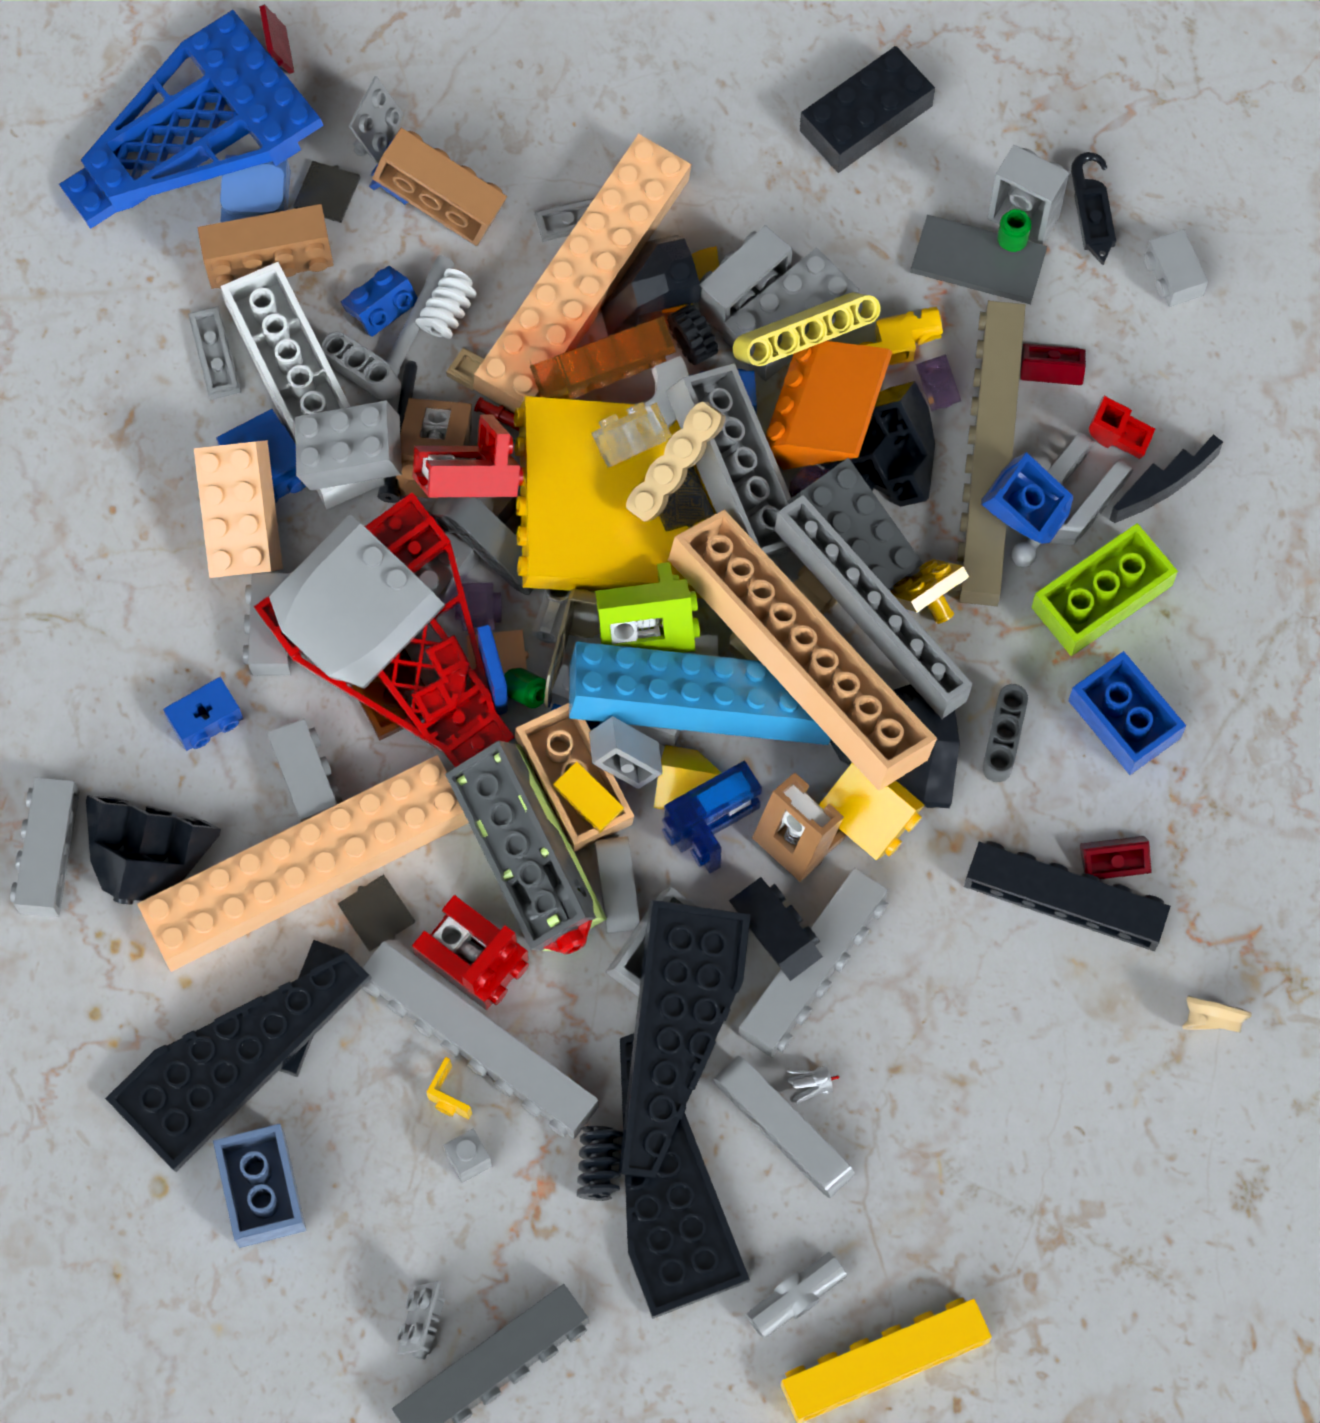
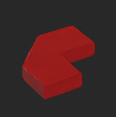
M455 635L425 650L440 678L411 694L426 724L456 710L470 663Z

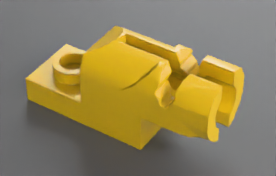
M935 306L921 309L920 319L914 315L913 311L881 318L876 321L875 326L877 343L863 342L858 345L890 349L892 356L889 365L914 361L915 343L919 346L942 338L943 330L938 308Z

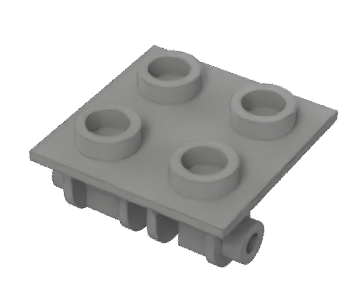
M374 76L351 120L349 128L357 137L353 143L355 147L354 152L359 156H365L366 153H369L374 162L378 163L401 121L403 112L376 76Z
M436 1281L418 1285L415 1287V1290L410 1292L406 1302V1309L409 1310L406 1323L401 1325L397 1335V1344H400L397 1354L413 1353V1357L423 1360L426 1359L427 1354H431L435 1336L427 1333L437 1332L436 1328L429 1325L430 1322L439 1323L440 1321L439 1318L432 1315L441 1316L445 1298L442 1297L444 1291L439 1289L441 1282Z

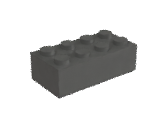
M849 458L787 501L790 504L804 495L887 589L894 586L923 564Z

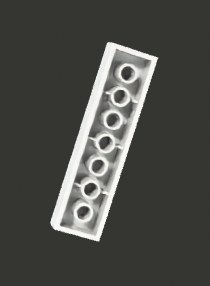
M279 262L221 286L225 304L295 444L296 416L350 407ZM380 478L317 489V492L327 510L384 485V479Z

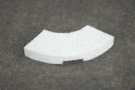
M681 355L654 366L652 370L656 382L655 394L643 404L641 410L656 435L667 430L677 420L666 391L683 377L689 376Z

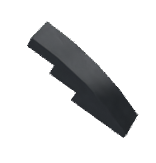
M1213 434L1194 456L1185 449H1182L1164 470L1153 463L1114 505L1109 520L1117 523L1141 513L1173 495L1197 477L1219 455L1223 441Z

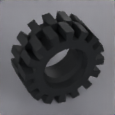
M688 304L667 317L668 327L673 333L671 335L676 340V345L679 349L681 348L684 357L687 356V360L692 365H698L718 353V344L715 342V335L711 333L710 325H707L705 317L701 316V312L693 304Z

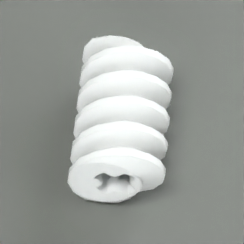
M452 268L446 269L444 277L439 280L438 287L433 290L432 297L427 300L426 307L421 310L420 317L415 321L418 327L433 336L451 339L453 333L449 328L456 329L459 326L455 318L462 319L465 316L461 308L468 309L471 306L467 298L474 299L477 296L476 291L472 288V280L462 271Z

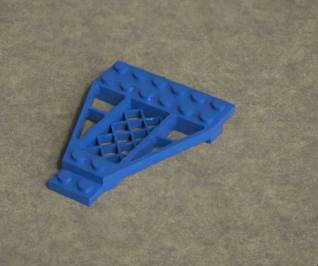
M231 10L180 43L82 157L81 162L85 168L59 185L91 229L116 212L133 208L150 196L267 162H272L276 167L301 151L298 142L324 125L318 114L236 12ZM190 57L204 76L175 95H169L163 88L164 84L182 63ZM157 93L162 96L164 101L134 120ZM217 103L215 110H204L205 104ZM226 104L231 109V111H224ZM180 119H191L189 126H178ZM200 120H211L209 127H198ZM220 121H227L226 123L219 126ZM247 134H250L261 148L220 161L215 156ZM154 136H165L163 143H152ZM174 136L185 137L183 144H172ZM194 137H200L199 140L193 143ZM139 152L137 160L126 159L128 153ZM148 153H159L157 161L146 160ZM168 154H175L171 158L167 159ZM208 159L212 161L210 164L199 166ZM126 169L133 170L131 176ZM143 170L149 171L141 176Z

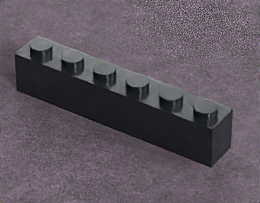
M978 842L965 880V888L1155 952L1171 907L1164 904L1161 898L1153 895H1145L1143 897L1134 894L1130 888L1124 885L1114 884L1110 886L1101 883L1100 879L1094 875L1086 873L1078 875L1069 872L1068 868L1061 864L1049 863L1048 865L1036 861V857L1025 852L1015 854L1006 851L1001 844L996 842Z

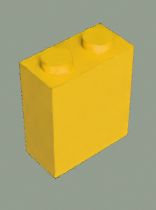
M853 762L819 804L823 809L830 804L843 815L844 818L839 829L875 860H878L885 854L890 857L899 848L902 841L898 838L905 829L910 832L919 823L922 816L918 813L925 806L896 780L878 791Z

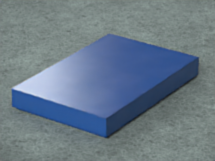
M489 625L478 627V646L494 708L498 715L506 714L508 711L507 684L492 629Z

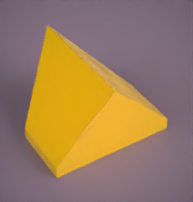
M665 745L661 758L662 774L657 779L654 808L687 813V810L697 802L696 797L711 789L725 775L698 750Z

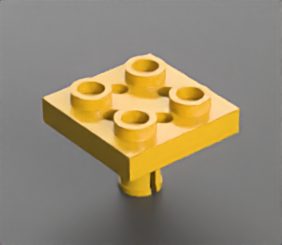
M932 559L919 567L920 571L912 577H904L893 586L894 589L890 592L907 610L918 612L928 606L935 623L940 624L946 622L954 615L943 594L966 580L969 576L961 565Z

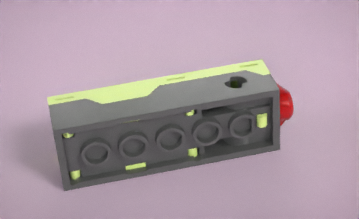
M497 741L445 775L530 949L555 951L565 955L574 953L586 945L589 930L607 918L522 746Z

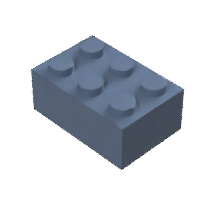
M281 1124L213 1140L233 1237L239 1248L307 1231L285 1132Z

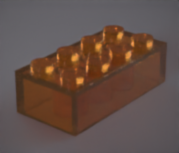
M662 316L530 365V369L541 397L570 400L589 391L610 385L615 381L641 373V371L654 368V366L666 362L665 356L676 353V349L665 319Z

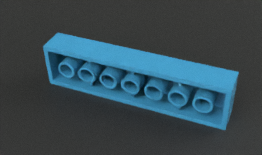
M576 642L569 664V719L605 722L614 716L628 725L829 745L831 738L760 661Z

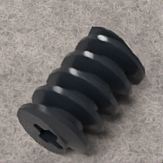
M607 1126L582 1127L581 1129L586 1133L580 1135V1143L585 1146L579 1149V1156L585 1160L578 1163V1169L584 1173L577 1177V1183L584 1187L577 1190V1197L594 1201L611 1200L610 1193L620 1191V1186L612 1184L611 1179L621 1177L618 1171L611 1169L613 1165L620 1163V1158L612 1156V1152L620 1151L622 1146L614 1143L613 1139L623 1137V1132Z

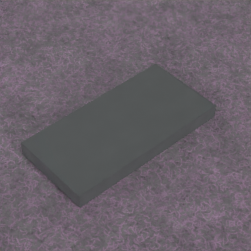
M927 214L910 273L1031 305L1047 246L1028 241L1026 247L1022 250L1010 252L999 245L997 240L998 233Z

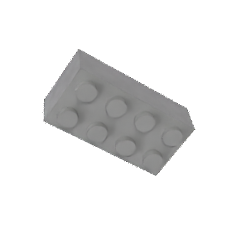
M815 248L724 322L723 340L732 348L734 341L742 334L848 293H859V288L818 248ZM835 313L832 316V324L835 322L836 319ZM808 323L805 326V335L808 333L809 330ZM782 334L778 336V346L782 341ZM754 344L752 345V347H751V349H750V355H751V356L754 354V351H755V345H754ZM793 354L763 366L748 365L766 382L792 360Z

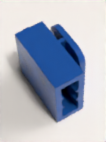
M273 409L216 437L218 446L268 440L275 504L279 498L289 493H298L306 487L296 476V444Z

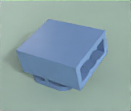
M226 155V156H225V159L230 158V157H234V156H237V155ZM288 159L276 167L272 162H267L222 175L220 221L226 222L288 210L291 173Z

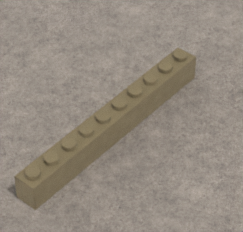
M988 300L986 312L980 311L978 330L984 331L983 340H977L975 358L981 359V367L975 368L973 387H979L978 397L972 396L970 415L976 416L975 426H969L968 444L973 445V455L967 454L965 473L971 474L970 484L964 483L962 502L968 503L967 513H961L960 532H965V542H959L957 561L963 562L962 566L969 577L954 587V591H960L959 603L998 607L1001 595L1007 524L982 506L981 499L985 496L1001 471L1012 461L1026 304Z

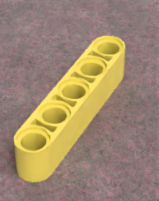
M855 292L848 293L742 334L734 341L732 347L734 357L743 363L755 366L766 365L874 322L880 314V303L871 295ZM862 302V310L859 314L858 308ZM835 313L836 319L835 322L832 324V316ZM808 323L809 330L808 333L805 335V326ZM782 334V341L778 346V336ZM754 344V345H755V351H754V354L751 356V355H750V349H751L752 345Z

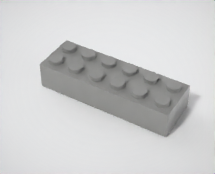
M735 363L683 377L666 391L681 429L689 411L702 401L708 402L726 416L722 430L714 439L707 442L702 458L696 463L716 514L725 509L769 558L791 552L792 550L774 531L778 511L789 505L787 501L791 499V496Z

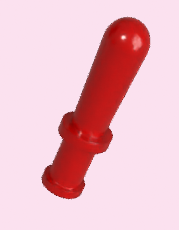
M483 397L478 399L474 407L475 412L479 411L485 415H493L498 421L519 432V427L514 426V413L505 410L503 405L498 407L485 401Z

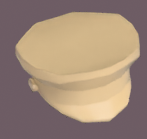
M1188 995L1189 1014L1182 1028L1186 1030L1226 1029L1241 1032L1242 1023L1250 1018L1252 1013L1238 1007L1205 1001Z

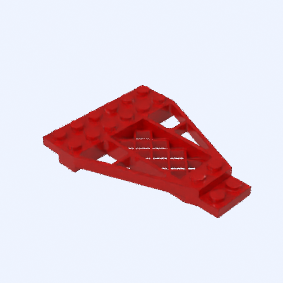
M413 492L364 527L413 573L439 554L447 553L458 595L446 603L445 607L424 627L422 640L413 639L410 642L421 645L418 662L400 660V652L390 662V664H394L392 682L383 670L378 674L380 680L406 713V719H401L347 686L349 683L329 678L320 668L303 659V652L281 632L269 596L254 606V609L294 662L443 752L454 768L497 741L510 743L515 739L494 708L451 541ZM460 604L476 661L475 669L469 667L467 673L474 686L465 692L466 676L456 710L429 724H426V722L422 723L416 715L422 714L419 709H415L416 703L414 699H412V706L410 707L396 688L414 690V692L424 688L419 686L422 668L435 670L432 664L423 663L425 646H433L439 643L426 640L428 625L431 626L441 641L449 638L437 620L454 606ZM399 665L417 667L415 685L396 683Z

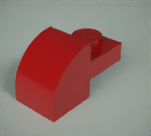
M1104 395L1089 426L1091 436L1107 449L1113 445L1141 459L1145 455L1156 429L1130 416L1131 409Z

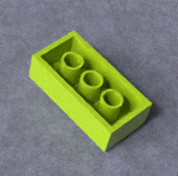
M1136 523L1036 592L1031 608L1072 657L1172 587L1178 571L1140 525Z

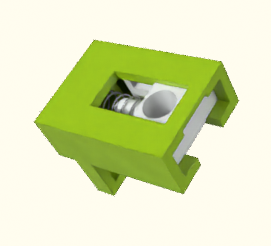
M670 562L657 564L659 583L595 591L601 644L679 653L695 651L694 638L700 637L698 618L692 617V611H698L696 591L689 592L687 579L679 580L678 574L672 575Z

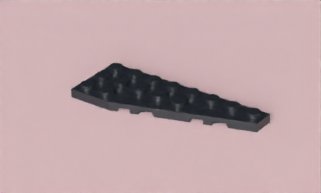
M656 900L649 902L618 1174L646 1178L656 1177L672 1141L671 1137L687 1108L686 1104L689 1097L697 1086L716 1044L717 1035L723 1022L726 1021L735 995L739 993L743 984L751 914Z
M346 952L310 970V973L293 982L289 981L279 986V989L265 996L261 995L214 1019V1022L201 1029L193 1030L183 1035V1038L155 1049L105 1099L170 1168L177 1172L372 977Z
M634 1033L620 1038L623 1128ZM685 1112L671 1137L672 1141L656 1177L646 1178L625 1175L628 1256L652 1319L750 1282Z

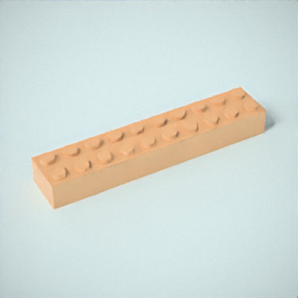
M640 134L637 135L474 373L473 389L497 404L505 406L506 409L515 413L516 407L520 408L525 396L543 397L601 312V308L688 183L692 164Z
M725 509L675 536L668 561L687 579V582L878 791L928 761L937 740L934 734Z
M436 755L137 903L170 971L172 972L468 824L469 822L445 775L447 771L439 756Z

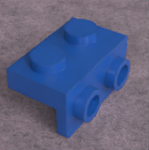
M387 266L385 269L379 270L373 278L361 287L351 291L349 296L340 302L345 311L359 320L366 333L373 337L412 308L418 297L408 278L391 266Z

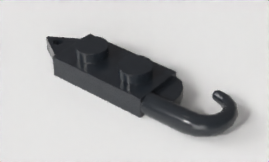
M1086 152L1078 155L1071 165L1075 191L1074 197L1084 250H1089L1104 265L1111 247H1115L1116 244L1107 188L1098 180L1085 179L1083 165L1088 161H1094L1101 166L1102 170H1106L1107 164L1102 156L1093 152Z

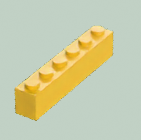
M964 1297L951 1301L945 1305L946 1311L936 1315L932 1311L925 1312L913 1319L915 1324L902 1329L900 1324L892 1326L881 1332L882 1338L870 1342L868 1338L859 1340L849 1346L851 1351L840 1356L837 1355L836 1351L826 1354L817 1359L819 1365L807 1370L804 1365L787 1371L785 1373L786 1379L781 1381V1388L796 1423H803L988 1344L992 1336L975 1298L967 1302Z

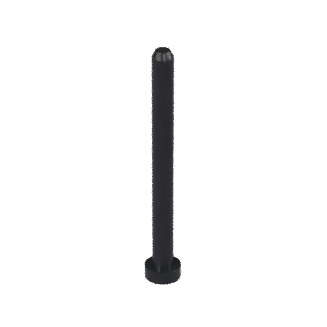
M408 361L405 364L397 413L400 416V434L408 399L413 397L418 368L415 361ZM396 476L385 478L384 486L379 487L378 499L388 503H396L400 500L401 492L397 489L398 479H396Z

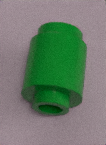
M1012 209L1001 217L997 240L999 245L1007 251H1020L1028 243L1031 220L1024 211Z
M512 668L504 674L507 684V696L531 709L538 708L544 703L546 680L524 668Z

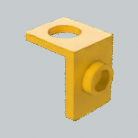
M445 1057L426 1092L428 1099L436 1103L435 1108L443 1114L453 1117L454 1113L469 1120L472 1115L469 1105L439 1091L452 1068L450 1058Z

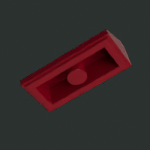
M1023 344L1021 380L1078 386L1083 384L1086 368V349Z
M1145 836L1080 844L1083 870L1086 874L1094 875L1099 879L1152 873L1149 840Z

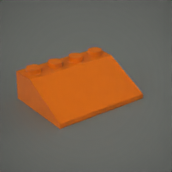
M824 341L793 354L765 435L777 464L783 470L841 461L847 458H858L892 356V351L887 348Z

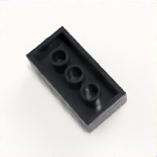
M894 46L803 110L800 117V132L839 173L933 106L935 87L897 46Z

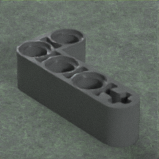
M438 497L428 513L434 518L444 532L456 533L514 589L524 595H530L534 588H523L522 576H518L517 573L518 558L522 556V546L517 545V536L476 497Z

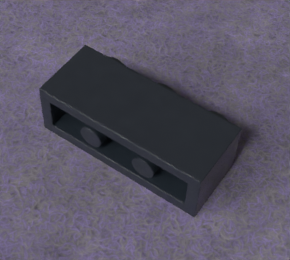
M760 877L730 899L729 902L737 913L751 914L749 929L791 981L823 957L815 946L820 940L809 926L802 929L799 923L803 919L792 905H789L787 908L783 905L782 902L786 898L774 883L769 887L763 878Z

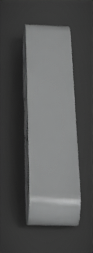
M738 1055L713 1079L718 1088L825 1196L831 1198L855 1175L854 1170L846 1160L744 1058Z

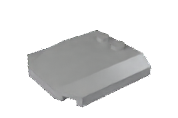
M350 514L269 596L281 632L329 678L354 684L364 689L445 607V604L426 584Z

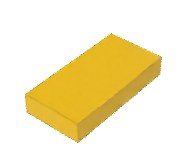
M577 761L553 784V788L599 833L624 810V807Z

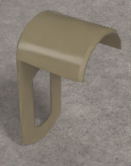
M574 588L570 592L547 675L544 699L546 708H550L552 702V689L560 672L569 635L594 638L595 635L600 634L595 591Z

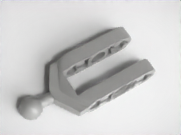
M1082 432L1079 433L1047 472L1063 486L1089 454L1095 441ZM1121 459L1118 460L1069 522L1061 526L1050 543L1074 545L1124 486L1132 474L1133 468ZM1030 538L1026 542H1019L1011 551L1012 561L1017 566L1028 567L1035 561V550L1041 543Z

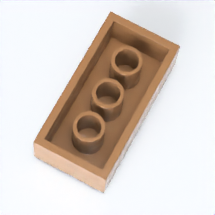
M402 127L382 155L372 178L475 246H478L507 198L497 185L490 182L486 183L478 178L471 168L465 165H458L450 159L446 152L439 148H432L423 142V139L417 133L406 131Z
M322 204L197 227L203 261L211 289H221V286L276 262H279L286 278L294 276L296 273L306 271L320 272L327 267L334 266Z

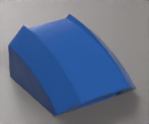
M1025 452L1014 458L1001 471L995 482L981 499V505L1017 532L1036 542L1046 544L1052 541L1068 518L1073 495Z

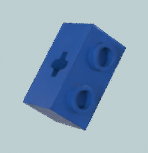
M221 677L163 709L168 722L186 751L205 746L211 737L220 732L226 733L238 726L239 721L243 720L239 706ZM206 713L209 718L204 720L201 717L202 714Z

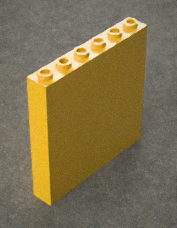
M524 397L520 408L516 407L514 413V426L519 427V437H516L515 456H520V466L523 470V483L520 486L521 496H518L516 501V514L521 516V526L517 530V545L522 546V556L518 558L517 573L518 576H522L523 588L570 591L574 588L597 591L659 583L657 564L669 562L668 558L675 536L716 514L696 464L692 466L696 476L689 470L687 473L696 481H699L701 487H680L679 489H700L701 491H675L676 522L685 523L679 524L671 521H675V515H672V509L669 510L671 512H668L670 514H667L668 506H666V513L662 512L657 518L644 522L626 509L630 493L636 486L645 482L646 473L650 465L657 458L664 455L667 442L674 433L681 429L677 420L667 430L656 435L641 410L643 405ZM690 479L687 485L693 486L695 481ZM678 492H701V494H697V493H678ZM689 495L702 496V508L690 507ZM704 495L707 499L708 508L710 507L706 512V516L704 513ZM674 496L672 497L670 502L667 503V505L671 506L672 508H674V503L671 505L672 501L674 500ZM691 498V506H701L700 498L697 505L693 503V498ZM678 501H687L688 503H678ZM679 504H687L689 506H679ZM678 509H698V510H702V511H690V510H678ZM679 512H702V514H699V513H679ZM679 514L702 515V516H679ZM664 516L671 518L669 526H667L669 519L664 518ZM679 517H684V518H698V519H679ZM670 563L672 575L678 574L679 580L685 579ZM688 583L689 592H691V591H696V590ZM696 592V597H697V598H702V597Z

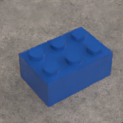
M1124 651L1072 687L1068 700L1129 775L1179 741L1186 728V724Z

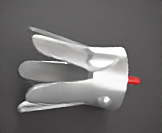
M827 1066L818 1067L814 1071L787 1070L789 1073L805 1074L789 1077L787 1079L789 1084L795 1088L811 1087L793 1097L792 1101L796 1105L818 1094L823 1093L826 1095L833 1092L831 1080L839 1079L838 1075L830 1077Z

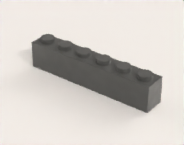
M562 1284L394 1406L392 1411L400 1423H463L473 1415L472 1408L481 1402L484 1405L491 1403L501 1395L500 1388L509 1381L516 1384L530 1373L528 1368L535 1362L540 1360L541 1363H545L559 1352L557 1346L568 1339L571 1343L580 1338L587 1331L585 1326L589 1324V1318L565 1284Z

